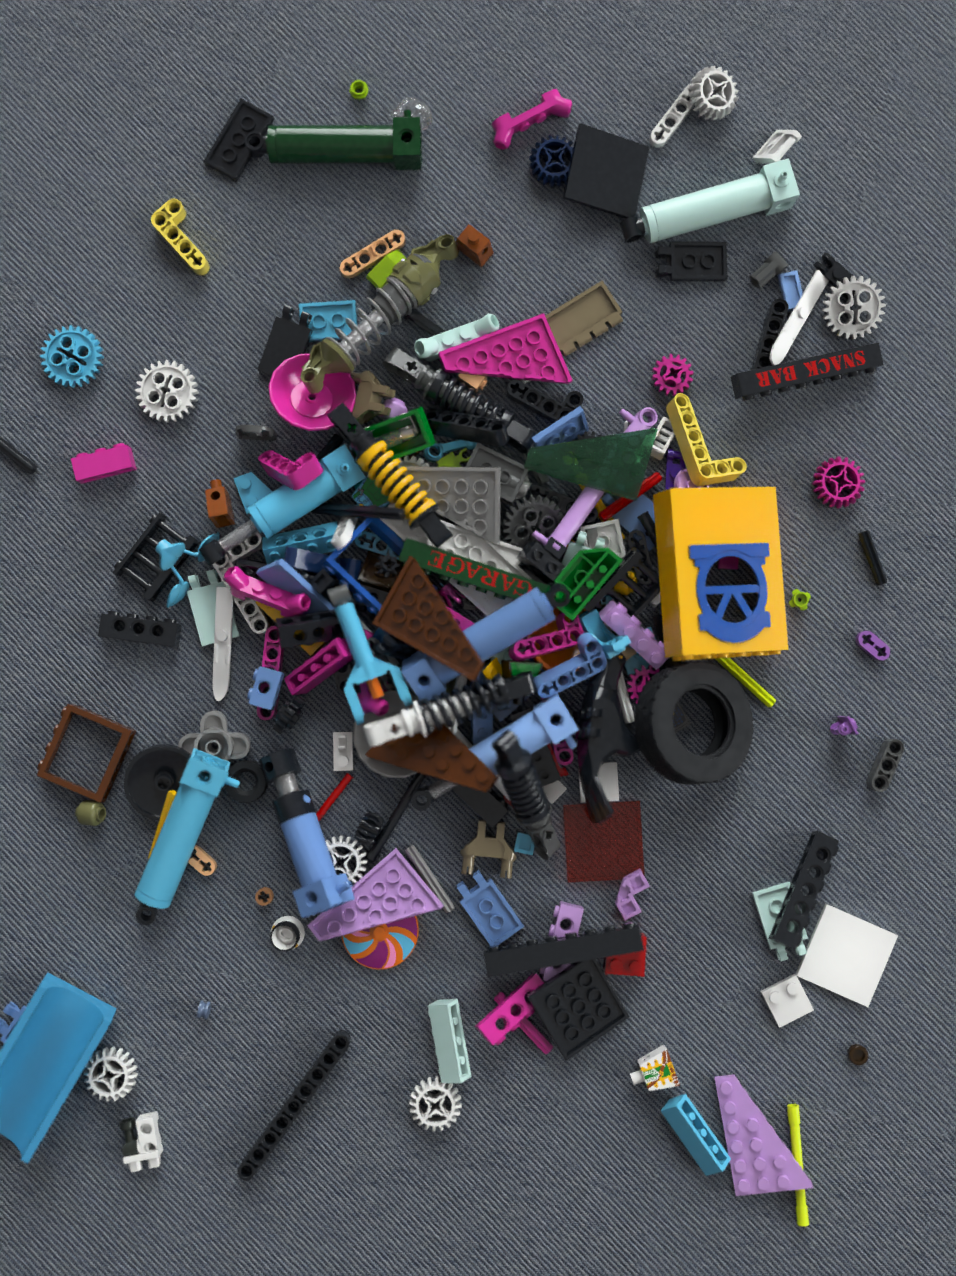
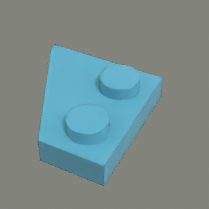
M252 472L233 478L247 515L250 514L247 509L249 506L273 492Z

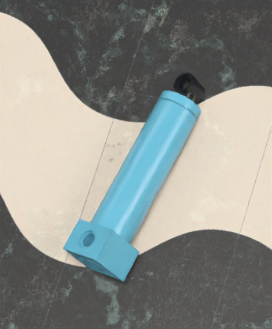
M193 749L177 793L135 891V897L142 902L136 912V920L139 924L145 926L152 924L156 918L158 908L165 909L170 906L215 797H218L224 784L238 788L240 781L228 777L229 761L198 749ZM148 910L151 912V915H144L142 911Z

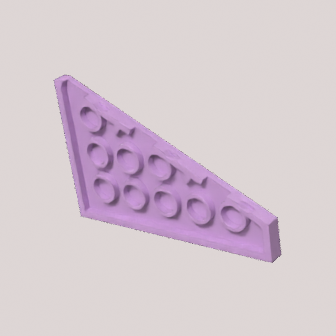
M395 848L352 886L354 900L322 912L307 926L318 941H324L439 910L444 905L399 850Z
M733 1074L715 1077L727 1150L731 1158L730 1167L736 1196L813 1188L812 1181L794 1159L784 1142L778 1137L760 1109L754 1104L736 1076Z

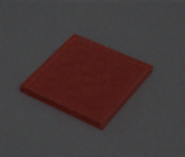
M639 800L609 802L614 813L611 818L603 823L596 824L590 821L586 803L563 805L568 883L622 880L624 876L639 868L645 876Z

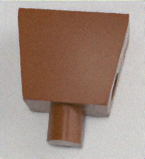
M470 224L456 240L458 250L481 268L493 255L490 240Z
M215 479L210 481L211 489L205 490L208 517L216 528L235 525L228 491L222 486L221 480Z

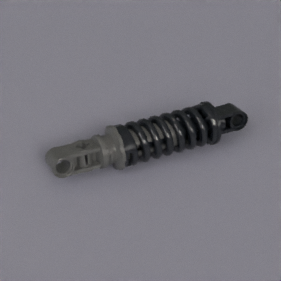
M394 347L383 361V366L389 372L411 383L415 389L423 391V399L432 402L434 405L440 404L442 410L449 409L452 412L504 421L509 436L508 444L519 452L527 453L533 444L532 437L536 433L513 420L515 412L502 408V415L498 414L501 407L500 404H496L491 410L489 408L492 402L490 398L484 404L480 403L483 398L482 393H478L476 397L473 395L474 388H469L466 391L464 390L466 387L464 382L459 386L456 385L457 378L452 377L449 380L451 375L445 372L443 368L434 371L431 369V366H425L397 347Z

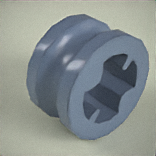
M203 1000L200 1001L197 1018L204 1017V1019H208L211 1002L204 1003Z

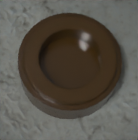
M860 1044L850 1046L847 1051L849 1060L855 1065H863L868 1060V1051Z

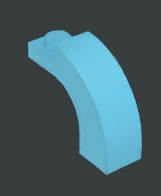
M592 609L590 612L585 611L578 615L583 632L591 634L600 642L605 658H613L626 649L625 646L631 643L628 635L616 636L611 633L601 620L597 609Z

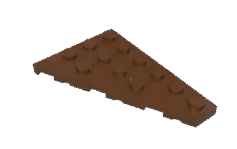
M409 556L373 624L470 680L475 681L484 666V662L417 560Z
M393 724L391 729L395 731L397 726ZM442 724V731H438L434 726V731L427 735V737H424L421 732L414 733V736L411 737L407 734L386 741L383 744L372 746L365 754L370 759L456 783L484 793L499 779L444 724Z

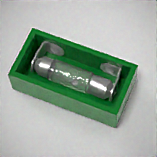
M422 406L364 428L365 431L370 430L375 439L383 438L387 444L385 452L390 450L394 452L392 460L431 447L436 443Z

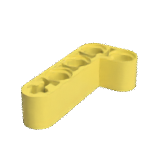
M170 199L153 213L151 222L157 232L197 275H205L209 271V263L197 247L177 227L185 219L186 210L178 199ZM174 208H180L178 212L172 213ZM165 220L163 225H158L159 221ZM173 234H178L177 238L170 239ZM185 248H191L188 253H183ZM196 258L202 265H196L194 259Z

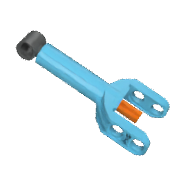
M343 584L327 590L333 607L337 606L334 610L355 662L343 690L357 726L365 723L363 719L364 713L353 684H360L366 681L372 698H379L384 693L377 677L386 674L388 670L399 698L404 702L405 707L412 705L413 702L400 668L373 656L354 604L349 602L352 598L347 585Z

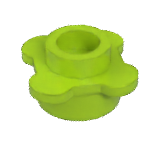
M798 589L793 590V596L789 601V605L791 607H798L802 611L806 610L811 598L808 592H800Z

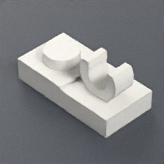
M333 732L334 771L354 770L353 732Z

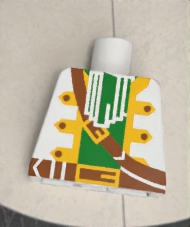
M665 1045L639 1058L637 1061L641 1070L630 1073L633 1084L636 1085L645 1081L648 1091L680 1085Z

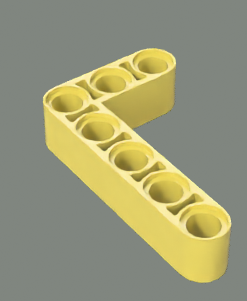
M679 393L667 404L666 410L689 477L694 485L704 486L734 481L746 471L747 465L739 457L711 461L687 395Z

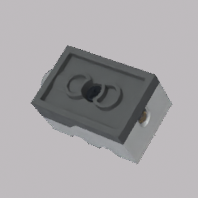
M479 443L476 444L466 467L501 468V502L512 506L516 499L525 497L531 485L527 476L530 468Z

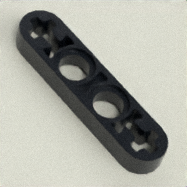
M538 485L532 486L528 490L529 499L530 495L533 496L532 493H536L537 490H539L540 495L548 497L549 500L551 497H558L560 502L557 506L563 515H566L568 512L566 510L567 506L576 501V499ZM595 507L592 510L594 517L586 518L583 523L593 524L597 521L598 511Z

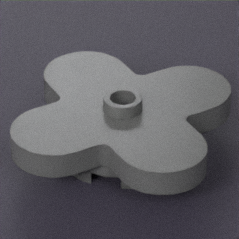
M212 710L202 717L200 733L186 734L180 739L178 747L185 749L190 754H192L195 748L228 761L229 759L245 757L250 751L251 743L249 738L243 733L228 732L226 716L220 711ZM213 742L217 743V749L212 747Z

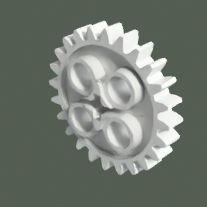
M851 276L850 282L845 277L843 278V284L837 281V288L830 287L832 294H825L829 300L822 302L827 305V308H823L822 311L827 312L823 319H829L826 326L833 325L831 332L838 330L837 336H841L844 333V338L848 339L851 334L852 339H856L857 334L863 338L864 331L871 334L870 327L878 328L875 322H882L879 314H885L884 311H881V307H885L886 304L881 303L885 296L878 295L882 289L875 290L877 283L869 285L870 278L863 282V276H859L857 281L855 276ZM853 290H855L854 300L852 295ZM862 292L867 294L865 302L859 300V295ZM843 293L848 296V301L845 304L840 302V296ZM857 305V309H854V311L850 310V306ZM863 311L868 315L864 322L859 318ZM843 313L848 315L846 323L840 321V316ZM853 315L855 318V325L852 324Z
M168 360L165 361L164 365L158 361L157 367L150 364L151 370L149 371L145 368L144 370L147 374H140L139 376L143 380L136 382L140 388L135 389V391L141 394L136 399L142 401L139 406L145 408L143 412L146 414L150 413L152 419L157 416L159 422H161L163 417L166 423L169 422L170 418L176 422V416L184 419L182 413L190 414L188 407L195 408L191 402L198 401L193 396L199 393L198 390L193 389L198 386L196 382H192L195 377L189 375L191 371L188 368L184 370L183 364L177 367L176 361H173L171 365ZM160 376H164V381L158 384L157 379ZM178 381H183L182 387L176 389L175 384ZM159 394V399L152 402V396ZM173 399H177V404L174 407H170V402Z

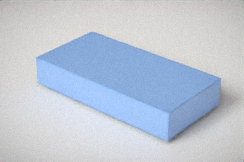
M797 270L778 275L782 299L788 303V312L794 310L803 294Z

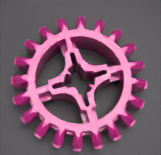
M840 456L836 457L835 460L830 458L828 462H822V467L819 466L816 469L818 473L813 475L817 480L812 482V485H817L813 492L819 491L820 493L817 498L823 497V504L829 501V507L831 508L835 504L838 509L842 507V504L844 507H848L849 502L854 504L856 502L855 498L859 499L861 497L859 492L864 491V488L860 486L865 483V480H860V477L864 476V473H858L860 466L854 468L855 461H851L848 464V458L841 460ZM839 468L836 476L826 475L830 469ZM847 473L850 475L852 481L848 480L846 476ZM825 484L830 486L831 493L828 491ZM842 489L851 490L846 497H838Z

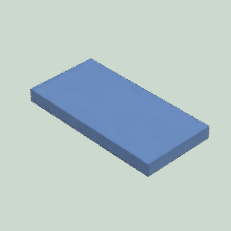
M283 559L263 566L256 572L258 576L270 585L293 594L306 593L311 600V605L308 611L303 612V614L336 609L332 603L319 594L308 581Z

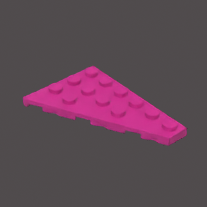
M544 313L438 352L445 372L570 384L573 381Z

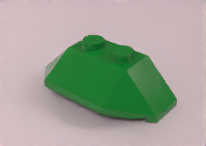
M609 548L579 550L554 580L555 584H564L570 595L569 603L564 607L557 608L573 621L623 560ZM563 592L556 593L557 599L564 596Z

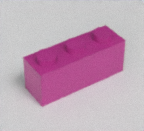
M124 443L115 444L113 448L107 450L106 448H99L95 450V453L91 454L80 453L75 458H71L75 479L81 484L137 470L132 448Z

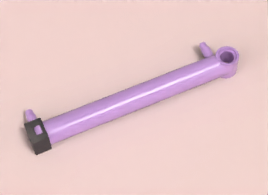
M646 407L637 412L635 416L624 409L619 412L630 425L551 536L546 538L537 531L533 532L532 536L543 544L542 547L557 560L566 551V546L651 426L657 422L658 415L654 409ZM643 415L648 417V423L643 420Z

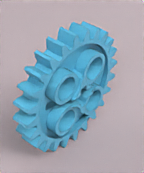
M70 325L69 330L62 326V332L55 329V336L49 334L51 340H44L47 347H41L45 354L40 355V357L45 360L41 365L47 367L44 372L50 374L49 378L51 380L55 379V383L58 385L62 382L64 387H67L69 384L74 388L76 383L82 387V381L89 384V377L96 379L93 373H100L97 366H103L99 359H103L104 356L99 354L103 349L98 346L100 342L97 339L94 340L95 336L92 333L89 334L87 329L82 331L80 326H77L75 330ZM72 340L71 346L65 348V344ZM58 348L63 349L72 356L75 355L79 360L86 362L87 364L82 365L75 359L69 358L64 353L59 352ZM88 349V354L82 357V352ZM62 357V362L56 364L57 358ZM79 366V370L76 373H72L73 368Z

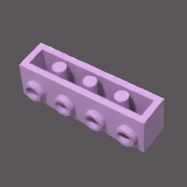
M612 599L599 612L601 619L619 636L628 635L631 641L629 645L657 670L668 659L665 658L664 643L656 641L654 639L655 635L648 628L644 629L640 626L642 623L634 615L631 617L623 604L620 602L617 604Z

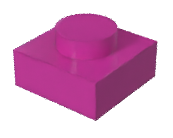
M738 557L720 558L718 560V569L737 570Z

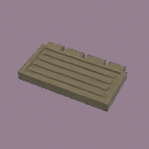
M603 280L545 315L559 350L565 357L577 350L574 343L581 348L592 341L590 333L597 338L608 331L606 323L613 328L623 322L621 317L622 310Z

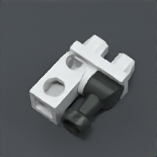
M157 1111L140 1114L136 1123L134 1117L126 1118L119 1122L120 1130L125 1131L126 1143L122 1148L124 1164L128 1163L131 1172H136L143 1168L142 1160L148 1161L149 1168H156L161 1164L160 1154L163 1151V1146L159 1134ZM135 1126L137 1127L138 1137L136 1138L133 1131V1128Z

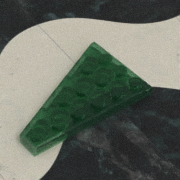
M651 428L530 448L524 468L637 501L658 429Z

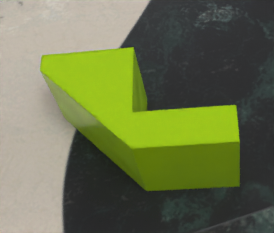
M398 249L387 254L367 274L366 278L376 288H382L387 283L386 278L393 272V267L402 259H406V257Z

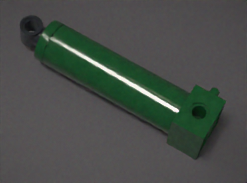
M409 109L404 110V117H393V125H269L266 136H262L259 132L254 131L245 137V145L250 155L259 158L264 154H268L271 164L394 163L395 170H422L420 117H411ZM254 143H260L259 146L252 147Z

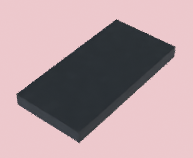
M241 98L204 159V164L237 182L252 158L245 145V137L254 131L265 136L268 126L274 120V116ZM256 142L252 147H257L260 143Z

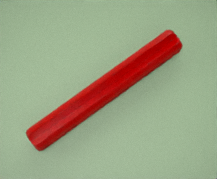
M655 472L599 513V517L602 521H607L662 480V476Z

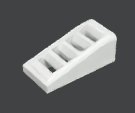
M664 416L645 449V453L658 460H662L675 436L674 431L671 432L662 427L664 425L673 430L670 419ZM659 432L669 436V438L659 434ZM655 439H658L659 441L665 443V445L659 443Z

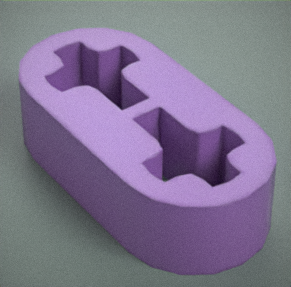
M863 631L856 636L857 645L873 659L881 661L889 657L890 648L872 632ZM868 635V641L872 643V645H870L869 643L863 644L862 642L864 639L862 638V636ZM874 647L878 649L883 648L882 652L884 655L878 656V651Z

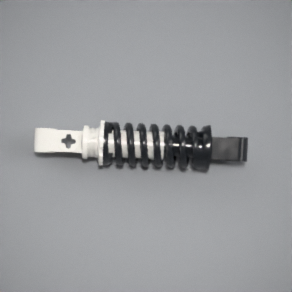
M532 671L522 672L504 680L500 673H496L492 679H483L482 685L479 682H473L472 689L468 685H463L462 692L458 688H454L452 696L448 692H443L442 699L438 695H433L432 702L427 698L413 701V708L403 709L399 715L371 722L363 728L370 747L407 734L411 737L417 732H421L424 737H427V735L434 731V726L438 731H442L443 723H446L447 727L451 728L453 726L452 720L456 719L458 724L463 723L462 717L465 716L468 721L473 720V710H475L477 717L480 718L483 716L482 707L486 708L488 714L493 713L491 704H496L499 711L511 709L510 700L533 694L537 691ZM392 724L397 726L395 731L391 729Z

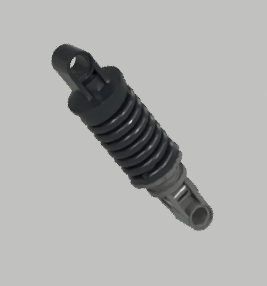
M506 730L492 743V747L498 757L495 762V769L504 784L517 821L520 825L525 826L527 832H529L536 853L541 858L548 860L561 846L551 823L550 814L552 806L548 802L537 771L534 768L530 752L521 749L519 739L515 733Z

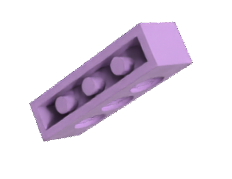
M562 901L559 902V906L555 905L553 917H556L554 925L551 924L549 936L557 935V938L565 937L566 933L576 932L578 935L584 911L583 907ZM563 919H568L571 921V924L568 928H562L560 926V923ZM571 963L540 968L539 974H542L543 981H548L569 967Z

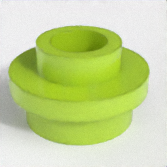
M356 80L351 84L350 94L354 99L362 100L368 95V86L364 81ZM357 89H362V90H363V91L360 92V93H357V92H356Z

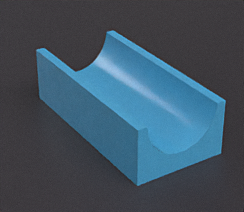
M48 972L0 1051V1134L7 1137L17 1146L21 1153V1160L29 1163L111 1024L117 1009Z

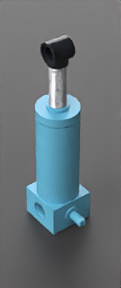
M344 444L320 460L319 463L323 468V472L304 488L293 490L286 485H282L247 508L252 515L250 516V521L243 524V526H239L222 539L211 541L200 548L199 552L207 564L211 566L225 557L226 552L257 531L263 532L266 538L269 539L338 493L354 486L366 478L358 464L354 462L355 459Z

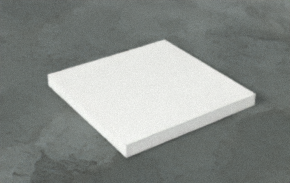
M825 903L807 945V954L803 955L796 976L869 1007L898 935Z

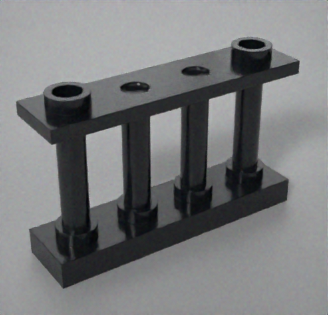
M161 512L153 515L149 521L150 525L123 560L120 559L115 564V570L112 572L120 577L123 573L145 589L143 597L152 602L155 601L175 575L171 568L162 570L140 552L146 543L156 549L159 542L152 537L156 530L160 528L178 543H183L185 549L191 552L200 543L193 536L183 537L164 522L167 516ZM183 553L173 565L177 571L189 557V554ZM135 558L156 573L157 578L153 583L147 582L128 567Z
M633 546L622 558L623 561L585 605L584 609L588 612L592 609H597L600 612L605 607L601 604V600L609 595L617 603L623 604L631 617L633 615L636 617L660 592L659 577L641 562L643 555ZM632 567L638 568L654 583L647 591L628 576L627 572ZM619 581H623L641 597L634 605L630 604L614 590V586Z

